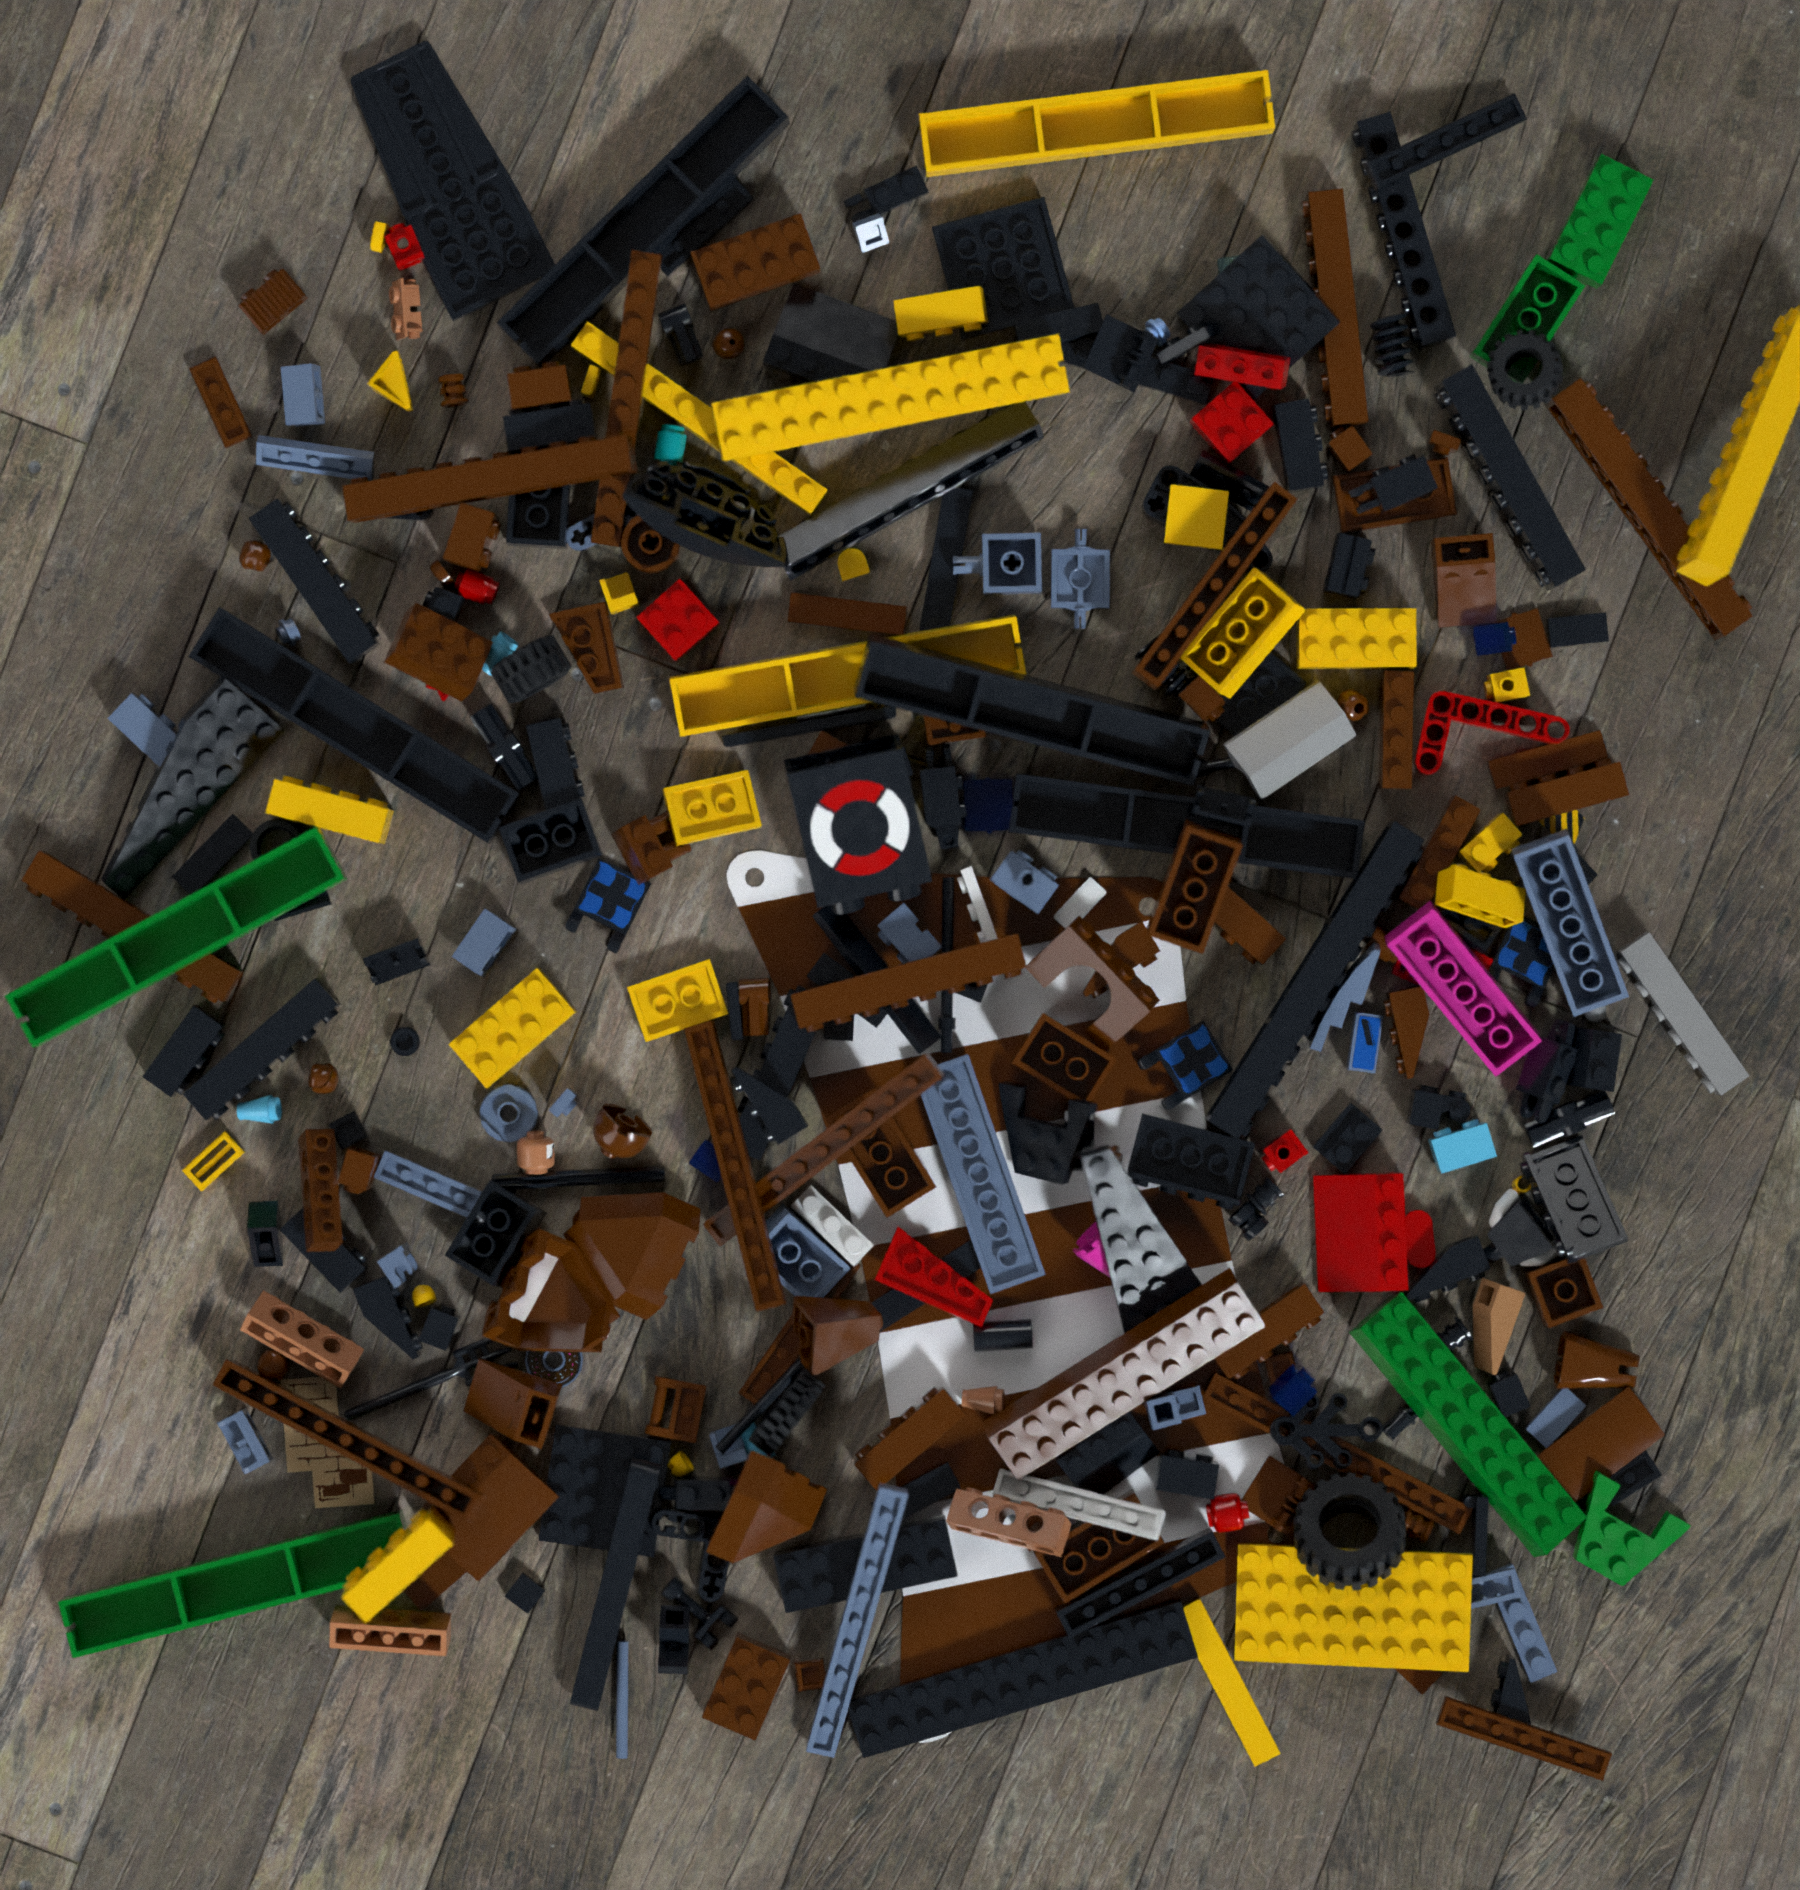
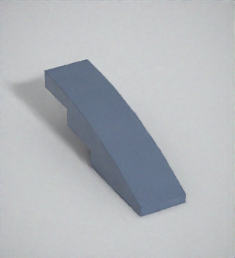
M1373 942L1349 968L1339 987L1336 986L1330 996L1332 999L1324 1012L1320 1013L1309 1039L1310 1049L1322 1051L1330 1025L1342 1028L1350 1002L1362 1005L1381 951L1378 943Z
M1515 1568L1487 1572L1486 1576L1472 1575L1471 1609L1521 1597Z

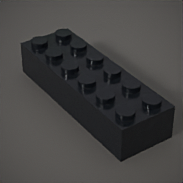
M946 1515L899 1526L881 1593L958 1577ZM866 1532L775 1551L773 1557L785 1612L790 1613L846 1601Z

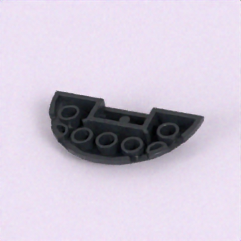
M667 461L651 464L647 471L641 474L636 473L624 489L622 498L643 521L671 541L693 552L723 562L744 566L783 567L785 564L786 546L784 537H778L774 527L776 518L766 504L758 505L749 496L750 489L718 469L691 461H685L681 466L670 465Z

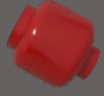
M1237 1493L1215 1495L1214 1499L1210 1500V1504H1206L1209 1527H1214L1219 1533L1241 1530L1244 1527V1519L1250 1518L1247 1501L1241 1502V1498Z

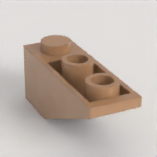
M1482 1278L1473 1302L1474 1367L1497 1375L1526 1293Z

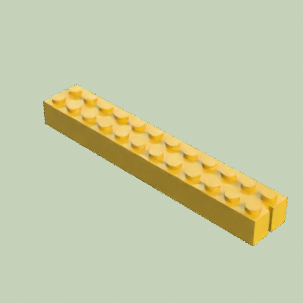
M1268 70L921 113L919 114V126L926 177L1273 134L1275 120L1272 102H1269L1271 98Z
M1059 334L712 402L711 408L722 461L1069 393L1065 366H1059L1058 361L1064 360Z
M1015 614L886 637L1020 674H1026L1022 648L1020 646L1014 647V643H1021ZM867 641L671 676L669 680L680 737L872 702L855 697L853 690Z

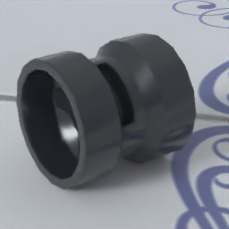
M1250 1200L1237 1209L1228 1219L1233 1226L1239 1227L1242 1230V1236L1247 1241L1254 1238L1269 1223L1263 1215L1257 1214L1255 1206Z

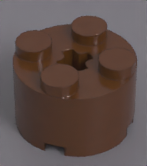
M638 515L629 521L621 538L622 551L627 561L635 569L643 573L656 574L669 569L678 559L681 545L657 532ZM652 536L654 540L659 539V542L655 544L656 549L650 550L649 547H643L647 543L646 538Z

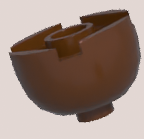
M604 1104L593 1123V1136L601 1147L600 1151L612 1159L616 1157L629 1158L640 1153L648 1144L653 1133L650 1126L637 1115H635L634 1120L624 1115L623 1113L627 1109L621 1106Z

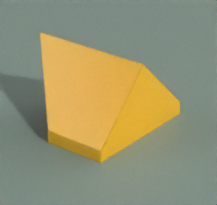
M398 351L391 352L367 384L373 391L407 412L414 411L401 354Z

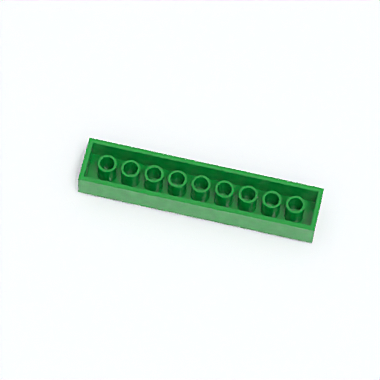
M1402 1292L1389 1296L1349 1332L1484 1497H1489L1488 1502L1533 1557L1547 1555L1587 1518Z

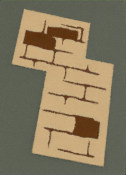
M322 1377L284 1379L280 1381L282 1386L339 1416L337 1387ZM284 1424L287 1473L312 1471L315 1509L375 1504L371 1470Z

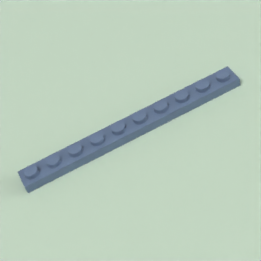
M879 1483L807 1740L806 1752L835 1757L906 1505L908 1489Z

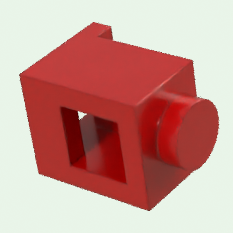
M399 223L388 229L390 234L384 237L399 271L422 263V259L425 256L412 225L406 227L404 223ZM401 239H406L409 244L407 248L401 249L398 247V242Z
M1289 1128L1261 1149L1265 1154L1261 1159L1271 1172L1276 1169L1279 1173H1282L1309 1152L1292 1129ZM1283 1147L1287 1148L1289 1152L1288 1156L1284 1159L1278 1156L1279 1149Z

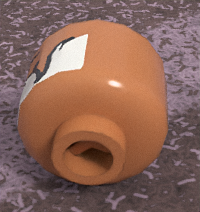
M528 1131L526 1137H522L517 1141V1165L524 1169L526 1174H545L549 1168L553 1167L555 1162L554 1140L544 1136V1131Z

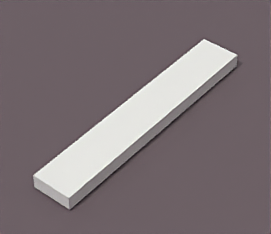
M1002 1468L999 1470L992 1497L994 1494H999L1009 1498L1010 1502L1020 1504L1021 1501L1031 1502L1037 1505L1038 1509L1048 1511V1508H1056L1065 1512V1515L1069 1518L1157 1541L1166 1514L1164 1510L1029 1475L1017 1480L1011 1471Z

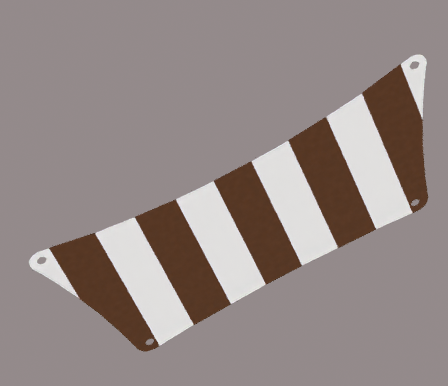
M758 850L739 854L730 863L726 873L728 886L778 991L782 1004L790 988L795 990L797 985L807 989L819 987L818 984L807 977V974L823 953L853 975L858 976L812 917L823 907L818 908L806 858ZM752 868H758L764 874V881L758 887H751L745 880V874ZM931 873L932 882L921 884L922 893L917 897L904 901L888 900L887 892L864 897L865 906L862 909L847 914L888 968L900 965L902 963L896 957L900 951L893 943L888 947L877 935L880 931L877 925L901 904L905 903L919 921L915 923L922 933L927 929L942 946V879L954 878L953 950L980 943L977 932L982 931L979 921H972L967 905L972 904L969 894H962L957 878L962 875ZM975 876L997 938L1018 933L1026 965L1065 929L1053 916L1088 879L1056 878L1054 882L1059 886L1041 911L1035 914L989 880L991 877ZM1150 877L1093 878L1106 890V894L1086 914L1083 920L1093 926L1097 935L1104 942L1111 945L1116 936L1140 921L1147 928L1151 916L1141 914L1139 903L1146 897L1157 900L1163 882ZM1154 937L1152 938L1160 949V952L1155 954L1157 960L1145 968H1142L1141 964H1139L1133 970L1145 985L1150 986L1154 990L1160 1001L1145 1017L1106 1051L1118 1060L1092 1102L1098 1103L1094 1113L1095 1148L1105 1145L1110 1147L1114 1145L1119 1146V1153L1123 1154L1121 1165L1125 1171L1128 1168L1142 1113L1207 1130L1201 1090L1174 1108L1165 1110L1161 1100L1177 1091L1174 1083L1160 1061L1145 1070H1141L1137 1064L1138 1059L1190 1028L1181 946ZM942 947L933 955L941 954ZM1082 965L1069 967L1046 988L1026 968L1021 969L1022 975L1005 979L1004 974L993 976L994 982L987 985L981 1003L953 993V1018H956V1024L952 1032V1053H941L940 1038L919 1055L888 1014L877 1028L858 1014H854L853 1041L824 1040V1028L816 1031L804 1059L827 1129L829 1125L825 1120L826 1116L871 1088L880 1089L927 1052L937 1065L968 1054L1046 1274L992 1294L989 1292L981 1268L966 1277L969 1282L993 1299L985 1321L1031 1319L1033 1348L974 1352L973 1324L927 1303L879 1333L878 1346L890 1422L893 1428L902 1421L899 1416L911 1406L915 1409L924 1402L922 1396L933 1387L939 1390L943 1386L966 1414L965 1417L895 1475L896 1487H900L948 1461L961 1486V1490L966 1491V1488L970 1487L980 1490L985 1496L992 1497L1000 1468L1011 1470L988 1439L982 1424L983 1421L994 1414L962 1407L963 1389L969 1390L998 1386V1389L1005 1390L1004 1408L1124 1334L1110 1278L1077 1257L1073 1252V1248L1079 1249L1076 1242L1081 1235L1096 1222L1084 1171H1073L1069 1183L1063 1185L1015 1173L999 1092V1082L1003 1081L1027 1086L1025 1116L1063 1125V1116H1065V1111L1069 1109L1070 1098L1011 1061L1042 1012L1102 1049L1085 1030L1109 1007L1111 991L1107 984L1108 990L1095 999L1092 998L1091 994L1084 997L1082 991L1095 971L1093 968ZM976 982L968 983L971 987L977 986ZM941 991L936 992L937 998L920 1002L919 997L912 998L941 1035V1029H938V1017H941ZM783 1004L784 1009H785V1012H786L788 1006H786V1005ZM921 1095L894 1114L893 1117L936 1184V1188L886 1218L846 1152L836 1159L853 1226L874 1245L861 1260L870 1302L893 1289L874 1279L898 1226L939 1259L971 1239ZM1150 1182L1148 1187L1135 1185L1202 1285L1228 1268L1235 1275L1221 1207L1215 1205L1216 1200L1205 1197L1204 1202L1187 1198L1188 1192L1177 1190L1176 1195L1159 1191L1160 1185ZM1214 1359L1159 1393L1199 1385L1203 1395L1214 1372L1224 1377L1225 1375ZM1257 1360L1248 1366L1250 1370L1237 1380L1234 1377L1230 1378L1233 1382L1266 1398ZM1204 1399L1206 1414L1181 1420L1182 1423L1156 1430L1150 1428L1144 1402L1130 1410V1413L1161 1453H1167V1449L1184 1451V1456L1196 1458L1197 1453L1214 1456L1213 1461L1219 1463L1215 1495L1237 1493L1242 1499L1269 1455L1284 1464L1279 1445L1273 1441L1270 1434ZM1160 1453L1104 1495L1118 1498L1133 1489L1142 1505L1164 1510L1166 1514L1160 1535L1165 1543L1095 1586L1209 1528L1206 1504H1210L1211 1499L1155 1489ZM1055 1458L1028 1474L1036 1478L1075 1487ZM955 1492L901 1520L900 1525L946 1515L947 1519ZM983 1508L979 1510L976 1518L986 1516L988 1509ZM1249 1512L1250 1518L1244 1519V1527L1241 1530L1219 1533L1214 1527H1210L1226 1556L1225 1558L1096 1625L1181 1600L1182 1605H1185L1199 1597L1237 1582L1238 1543L1295 1546L1294 1527L1280 1543H1273L1267 1536V1530L1272 1525ZM1010 1515L1006 1517L1003 1524L1009 1525L1013 1523L1016 1516ZM1067 1517L1072 1525L1080 1521ZM948 1525L958 1577L902 1588L900 1684L1066 1635L1067 1632L1055 1610V1607L1064 1602L1036 1558L1034 1551L1029 1552L1027 1548L955 1531ZM951 1732L919 1742L924 1743L939 1740L944 1738Z

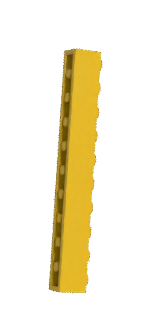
M587 321L571 344V347L614 378L619 343ZM647 363L642 398L720 452L712 408ZM775 452L731 460L810 516L813 515L828 493L825 487Z

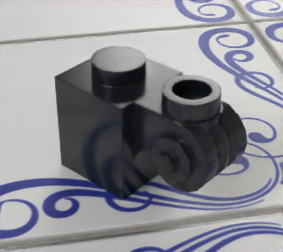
M1421 1085L1420 1090L1412 1089L1406 1123L1438 1130L1440 1116L1445 1111H1447L1448 1116L1452 1120L1464 1121L1470 1114V1106L1466 1101L1467 1093L1449 1090V1095L1447 1096L1437 1094L1438 1088Z

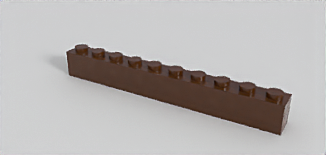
M623 431L606 433V438L595 440L594 436L578 438L577 443L566 445L565 441L548 444L549 448L538 450V447H526L520 449L521 454L509 455V452H498L492 454V459L482 461L481 457H471L464 459V464L453 466V462H443L435 464L436 469L425 471L424 467L407 469V474L399 476L396 475V472L379 474V479L368 481V477L351 479V484L342 486L347 520L353 523H360L460 505L461 502L466 504L638 473L633 438L623 435Z
M226 1359L213 1383V1386L466 1522H474L487 1497L482 1492L279 1383L263 1377L260 1373L236 1360Z

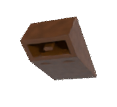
M1493 533L1432 539L1430 542L1438 628L1497 623L1496 566Z
M479 1358L463 1411L514 1441L542 1449L563 1384Z

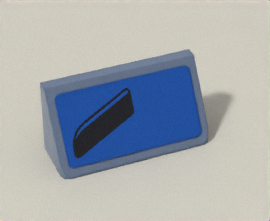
M1354 1012L1347 1070L1368 1073L1376 1072L1383 1016Z

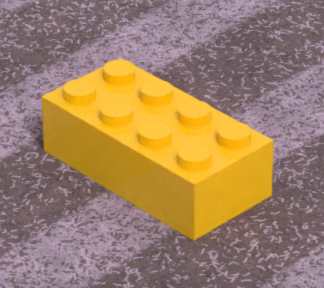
M1254 567L1201 629L1181 656V659L1219 694L1231 699L1306 609L1266 573Z
M1416 608L1306 609L1296 621V669H1413L1417 667Z
M283 775L282 781L274 779L265 813L376 843H386L394 813L393 810L387 809L388 803L368 798L367 803L360 802V795L341 790L339 796L331 794L332 788L311 783V787L307 788L303 786L304 780Z
M536 968L448 1045L487 1089L577 1011L540 968Z
M433 1505L427 1510L421 1508L410 1519L412 1522L405 1530L402 1527L396 1530L388 1539L390 1542L383 1550L378 1547L367 1558L368 1562L362 1569L356 1567L345 1578L347 1581L343 1585L342 1599L365 1623L453 1545L456 1529Z

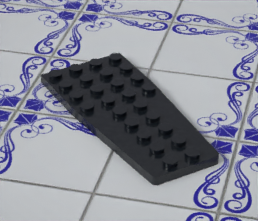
M423 41L351 78V85L407 226L412 225L425 256L422 260L453 322L541 279L555 265L519 190L429 42Z

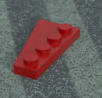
M899 1226L896 1228L874 1280L982 1327L993 1299L954 1271L948 1264L936 1257Z

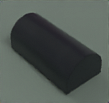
M1031 1319L984 1321L982 1327L973 1324L974 1352L1033 1348Z

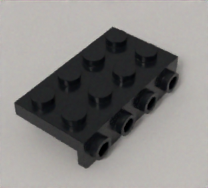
M1142 1113L1126 1173L1132 1178L1131 1181L1135 1185L1148 1187L1149 1182L1160 1185L1159 1191L1176 1195L1177 1190L1188 1192L1187 1198L1204 1202L1205 1197L1216 1200V1206L1232 1210L1233 1205L1240 1206L1241 1196L1255 1143Z
M1583 1136L1531 1155L1529 1152L1523 1153L1522 1163L1519 1164L1525 1180H1531L1534 1187L1531 1189L1532 1197L1536 1205H1542L1545 1212L1542 1215L1544 1224L1548 1231L1553 1230L1556 1240L1553 1241L1559 1257H1565L1567 1264L1628 1242V1236Z

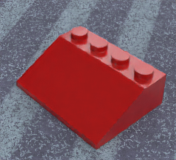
M1402 1172L1313 1175L1318 1292L1408 1290L1404 1174Z

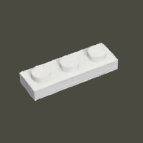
M972 866L960 870L962 876L958 877L957 880L962 894L968 893L972 904L967 905L972 921H979L982 931L977 932L980 943L996 939L997 935Z
M812 1185L791 1205V1208L851 1266L855 1267L874 1247Z

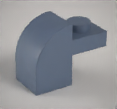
M1199 1385L1171 1392H1162L1144 1402L1152 1430L1182 1423L1181 1420L1206 1414Z

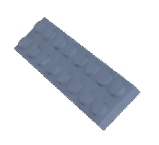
M966 1054L938 1064L945 1076L923 1092L921 1097L990 1294L1046 1275L969 1055Z

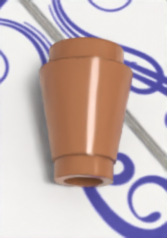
M998 1386L969 1390L963 1389L962 1407L994 1415L996 1412L1004 1409L1005 1390L998 1389Z

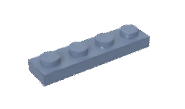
M259 435L256 443V465L349 479L368 477V481H371L374 475L375 452Z
M387 1150L384 1151L373 1177L465 1217H468L483 1192Z
M1510 1563L1493 1571L1514 1568V1565ZM1517 1575L1521 1597L1499 1602L1497 1605L1528 1680L1532 1683L1556 1673L1557 1669Z

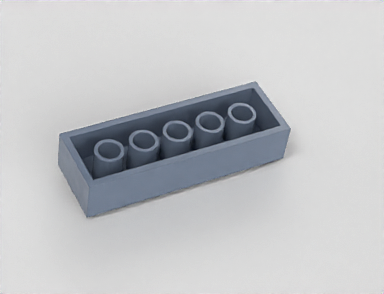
M1567 829L1512 848L1514 859L1573 1017L1629 997Z

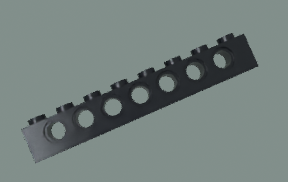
M1391 111L1357 121L1354 125L1355 130L1351 131L1355 147L1361 148L1363 158L1360 159V166L1364 176L1367 173L1363 164L1382 155L1372 152L1370 148L1371 142H1382L1385 146V153L1401 146ZM1406 176L1376 191L1371 183V186L1368 187L1372 204L1377 203L1380 214L1376 215L1377 224L1380 231H1385L1388 242L1384 243L1388 259L1394 260L1396 270L1393 271V278L1396 287H1401L1404 298L1401 299V305L1406 316L1410 315L1413 326L1409 327L1412 342L1414 344L1418 343L1419 349L1453 340L1457 335L1410 176ZM1389 197H1397L1401 201V209L1397 211L1391 210L1387 206V199ZM1397 225L1407 226L1410 236L1405 239L1399 238L1395 233V227ZM1405 253L1415 254L1418 258V264L1414 267L1406 265L1403 260ZM1416 280L1422 281L1426 286V293L1422 295L1414 293L1411 287L1412 282ZM1424 308L1432 310L1434 321L1431 323L1424 322L1420 318V310Z

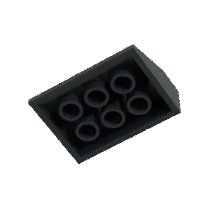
M794 283L772 335L763 365L809 383L887 368L899 337L897 322Z

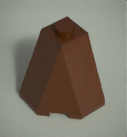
M794 1296L792 1326L794 1333H798L800 1344L803 1347L798 1350L801 1363L812 1376L818 1375L879 1341L880 1329L883 1327L881 1313L876 1310L870 1301Z

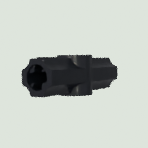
M492 704L482 708L470 717L479 733L487 742L485 745L499 766L503 767L517 791L538 779L537 772L522 752L524 749L511 729H507Z
M1602 1091L1578 1102L1576 1100L1552 1109L1547 1118L1548 1120L1544 1123L1532 1120L1523 1125L1532 1146L1536 1147L1560 1136L1567 1137L1586 1129L1587 1125L1611 1116L1615 1112L1606 1091Z

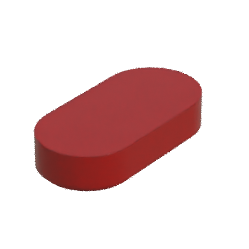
M1418 1209L1411 1210L1405 1215L1407 1260L1417 1268H1425L1431 1265L1436 1257L1433 1223L1431 1217L1426 1212Z

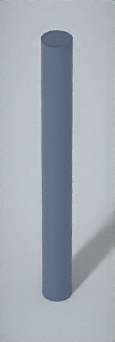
M626 1640L617 1641L616 1758L619 1759L628 1758L629 1641Z

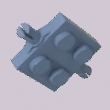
M1074 529L1075 546L1068 549H1051V608H1066L1074 611V629H1079V617H1081V629H1086V611L1110 608V550L1093 549L1086 546L1087 529L1081 530V540L1080 529Z

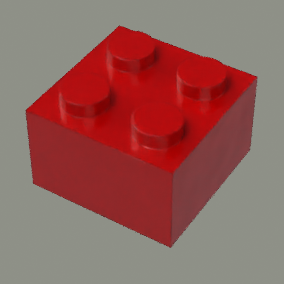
M1232 382L1191 418L1189 422L1217 455L1228 464L1233 462L1274 425L1238 382Z
M680 578L636 617L676 663L720 625L719 621Z

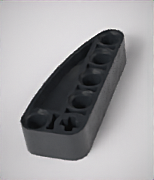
M1172 465L1161 468L1142 503L1144 515L1164 527L1166 526L1170 487H1166L1161 481L1164 473H1173L1177 478L1176 485L1211 489L1197 478ZM1157 498L1162 501L1160 506H1163V510L1158 509L1154 513L1150 510L1151 505L1148 504V501L1154 502ZM1229 502L1227 505L1223 548L1226 541L1231 539L1245 520ZM1266 544L1259 551V553L1265 555L1266 565L1262 568L1256 567L1262 572L1267 571L1273 562L1272 553ZM1207 549L1217 555H1219L1222 551L1215 549ZM1252 562L1246 568L1249 572L1255 567Z

